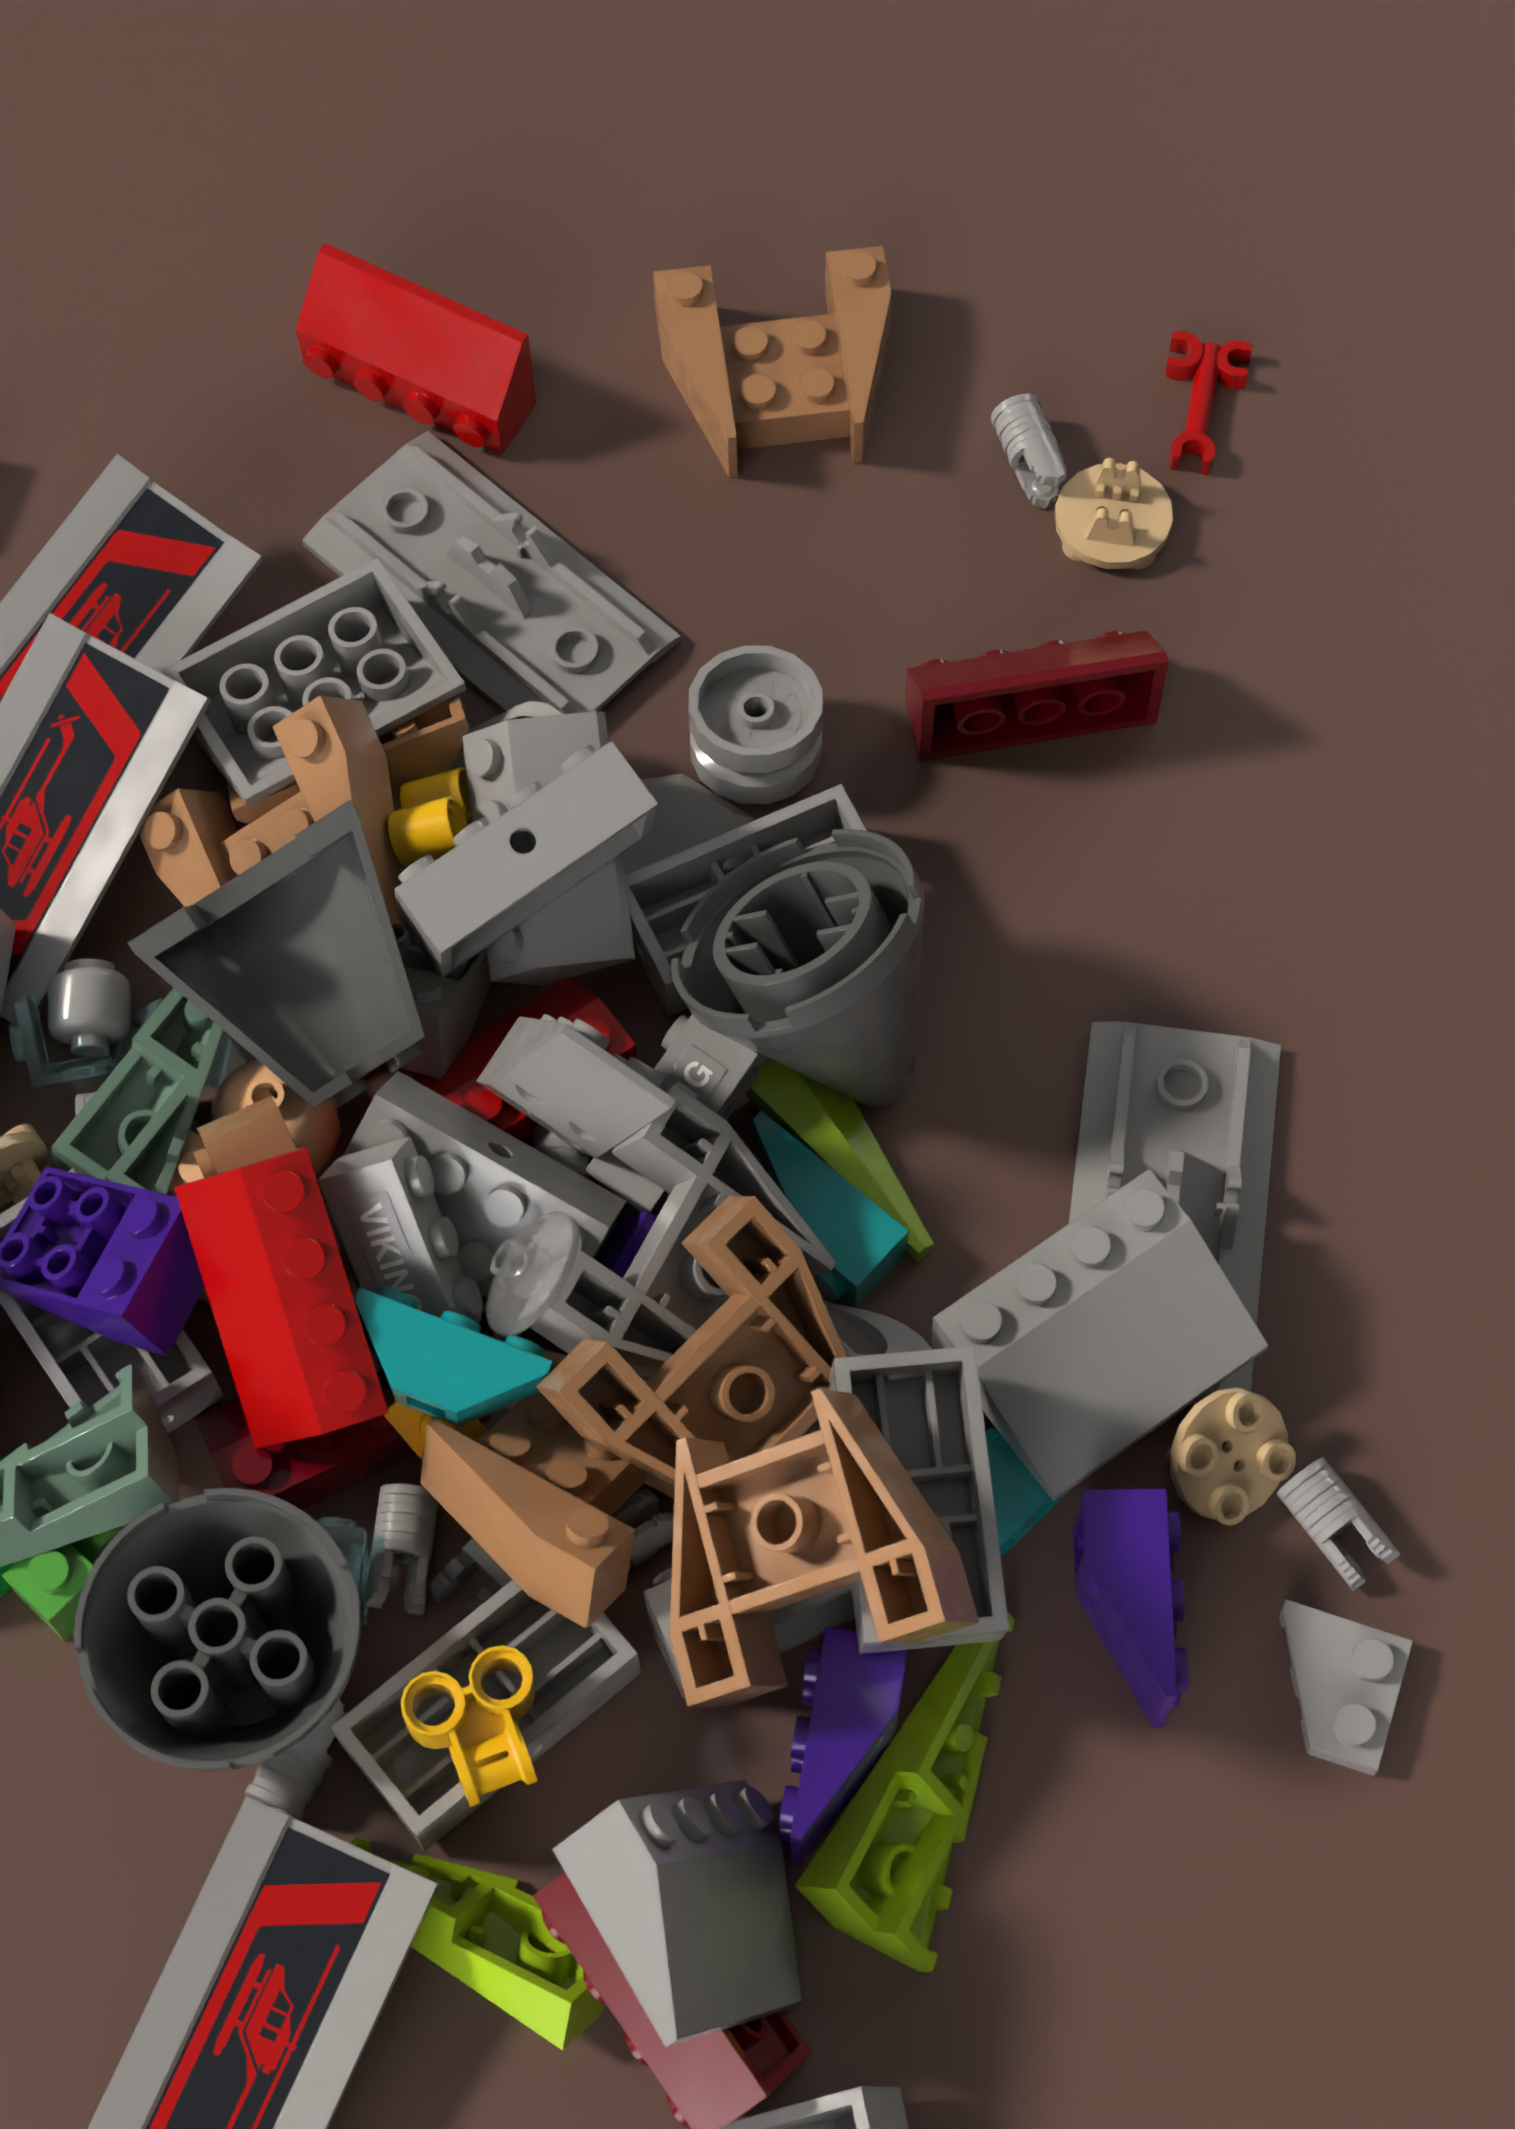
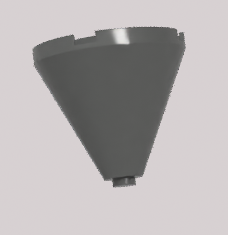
M855 829L832 830L831 835L836 843L804 849L798 837L782 842L739 865L714 885L694 907L680 930L687 942L682 960L673 958L671 961L672 979L675 987L692 1015L710 1030L863 1105L877 1107L893 1104L900 1100L910 1088L915 1074L924 922V892L920 879L903 850L893 841L873 832Z

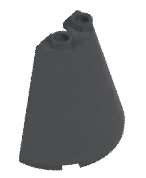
M351 800L294 835L296 839L195 904L182 907L128 942L136 956L312 1107H316L325 1100L330 1099L335 1108H338L369 1088L362 1077L384 1063L390 1073H393L424 1053L418 1044V1041L425 1037L360 815Z

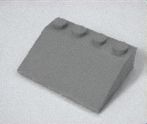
M378 558L162 670L163 674L211 700L193 736L206 756L247 807L296 781L272 726L316 697L323 695L362 701L379 737L467 690L465 682Z
M1150 1169L934 1316L931 1341L935 1349L975 1346L983 1412L1052 1501H1055L1265 1352L1269 1346L1192 1220Z
M746 1779L619 1799L552 1849L666 2048L792 2009L802 2001L782 1840L772 1824L774 1817L768 1801L756 1788L749 1786Z

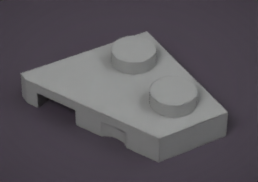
M1285 1599L1281 1606L1279 1618L1281 1628H1285L1292 1663L1290 1673L1294 1693L1300 1702L1302 1712L1300 1723L1306 1753L1374 1776L1379 1769L1413 1640Z

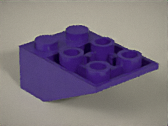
M47 1166L31 1189L26 1202L4 1240L0 1243L1 1291L118 1343L166 1356L205 1288L177 1197Z
M1166 1489L1082 1490L1072 1527L1075 1594L1152 1727H1163L1172 1707L1180 1706L1181 1691H1186L1188 1688L1186 1648H1175L1174 1638L1177 1636V1621L1184 1620L1185 1610L1183 1580L1171 1579L1174 1553H1180L1181 1546L1179 1512L1167 1511Z
M825 1627L822 1648L808 1647L802 1688L804 1689L802 1704L812 1706L810 1717L797 1715L790 1756L792 1758L791 1772L801 1774L799 1787L785 1785L779 1820V1838L782 1842L790 1843L791 1864L799 1866L803 1864L869 1776L895 1737L908 1650L859 1654L857 1632Z

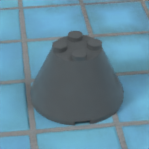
M240 1488L205 1489V1494L184 1498L166 1506L162 1502L132 1520L112 1539L96 1560L85 1581L76 1611L74 1648L77 1651L80 1673L85 1686L84 1690L98 1715L115 1735L128 1746L148 1758L179 1769L210 1772L235 1770L258 1764L288 1750L312 1732L333 1709L351 1677L357 1659L361 1636L360 1601L352 1572L337 1544L318 1522L291 1503L269 1494Z

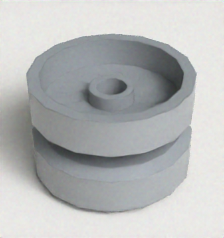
M743 645L719 653L699 669L689 688L688 707L690 758L699 779L718 796L740 804H771L794 796L809 784L822 762L823 689L813 669L793 653L773 646Z

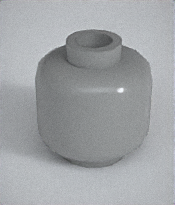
M78 959L67 962L64 965V971L57 973L48 984V1028L51 1036L61 1043L71 1045V1053L78 1056L94 1057L109 1053V1045L122 1041L131 1032V986L129 979L120 972L115 971L114 964L106 960Z

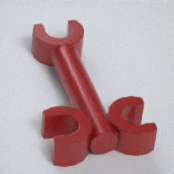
M1176 331L1172 333L1169 351L1185 354L1187 358L1168 357L1165 376L1177 381L1188 380L1194 376L1185 431L1172 442L1169 457L1171 470H1178L1180 458L1187 453L1197 454L1201 458L1202 475H1208L1212 470L1216 449L1213 441L1207 435L1217 380L1228 389H1245L1249 369L1237 368L1230 363L1249 364L1252 344L1247 341L1233 340L1221 347L1215 342L1201 343L1197 336L1190 332Z

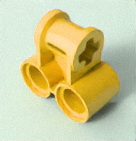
M460 767L404 783L400 790L402 809L390 813L388 832L394 853L399 862L405 867L410 866L426 855H431L436 861L455 848L454 837L472 823L466 769Z
M508 1646L490 1647L477 1656L469 1672V1686L461 1688L458 1681L446 1673L437 1671L425 1672L409 1682L403 1691L401 1699L402 1715L413 1740L427 1748H449L469 1807L480 1804L481 1795L522 1780L526 1785L538 1781L524 1739L516 1720L528 1712L533 1704L535 1688L532 1668L524 1654ZM500 1670L512 1671L520 1677L522 1684L518 1692L509 1699H493L483 1691L484 1682L489 1675ZM435 1695L447 1697L454 1703L455 1707L453 1714L446 1722L441 1725L430 1726L423 1724L416 1718L417 1708L423 1700Z

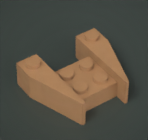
M883 246L826 252L825 297L828 314L720 326L711 265L653 271L655 313L662 361L729 478L738 477L737 450L834 438L849 437L853 464L862 463L890 335L891 287Z
M320 695L272 726L300 788V792L238 831L222 792L178 788L153 805L139 831V836L155 873L185 907L195 904L296 839L294 835L351 800L360 815L393 929L405 928L397 917L394 889L402 884L398 878L402 873V866L394 853L388 832V818L390 813L394 811L387 756L362 701Z
M728 1196L681 1242L730 1298L646 1382L609 1342L584 1339L536 1386L581 1437L674 1487L676 1440L688 1437L724 1442L730 1463L799 1438L818 1420L811 1391L818 1388L830 1390L829 1374L834 1358L847 1357L799 1245L755 1196Z
M545 1350L543 1358L553 1361L554 1369L567 1355ZM639 1375L644 1382L649 1379V1377ZM541 1392L507 1406L506 1408L510 1409V1411L477 1441L432 1418L426 1423L420 1480L422 1486L529 1597L587 1629L626 1590L635 1529L613 1518L611 1515L644 1483L673 1499L675 1487L581 1437Z
M823 1388L811 1391L821 1430L730 1463L724 1442L688 1437L676 1440L670 1640L687 1707L728 1706L788 1686L769 1611L860 1580L863 1581L879 1643L916 1644L979 1623L958 1549L856 1394Z

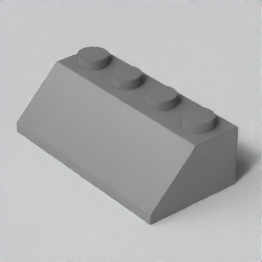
M590 711L505 720L462 736L472 823L478 819L485 818L490 824L510 810L507 802L518 791L535 781H539L542 787L562 775L561 765L578 750L592 745L597 751L609 743L605 712ZM623 855L614 859L488 946L487 953L491 982L545 986L634 960L635 952Z

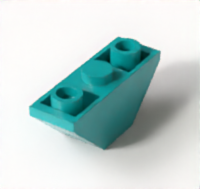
M381 1286L376 1294L359 1287L354 1299L359 1318L395 1402L458 1427L539 1393L540 1391L536 1386L553 1370V1361L543 1358L545 1350L541 1346L513 1335H508L505 1343L479 1333L481 1330L479 1323L452 1311H444L441 1318L416 1309L417 1300L399 1290Z

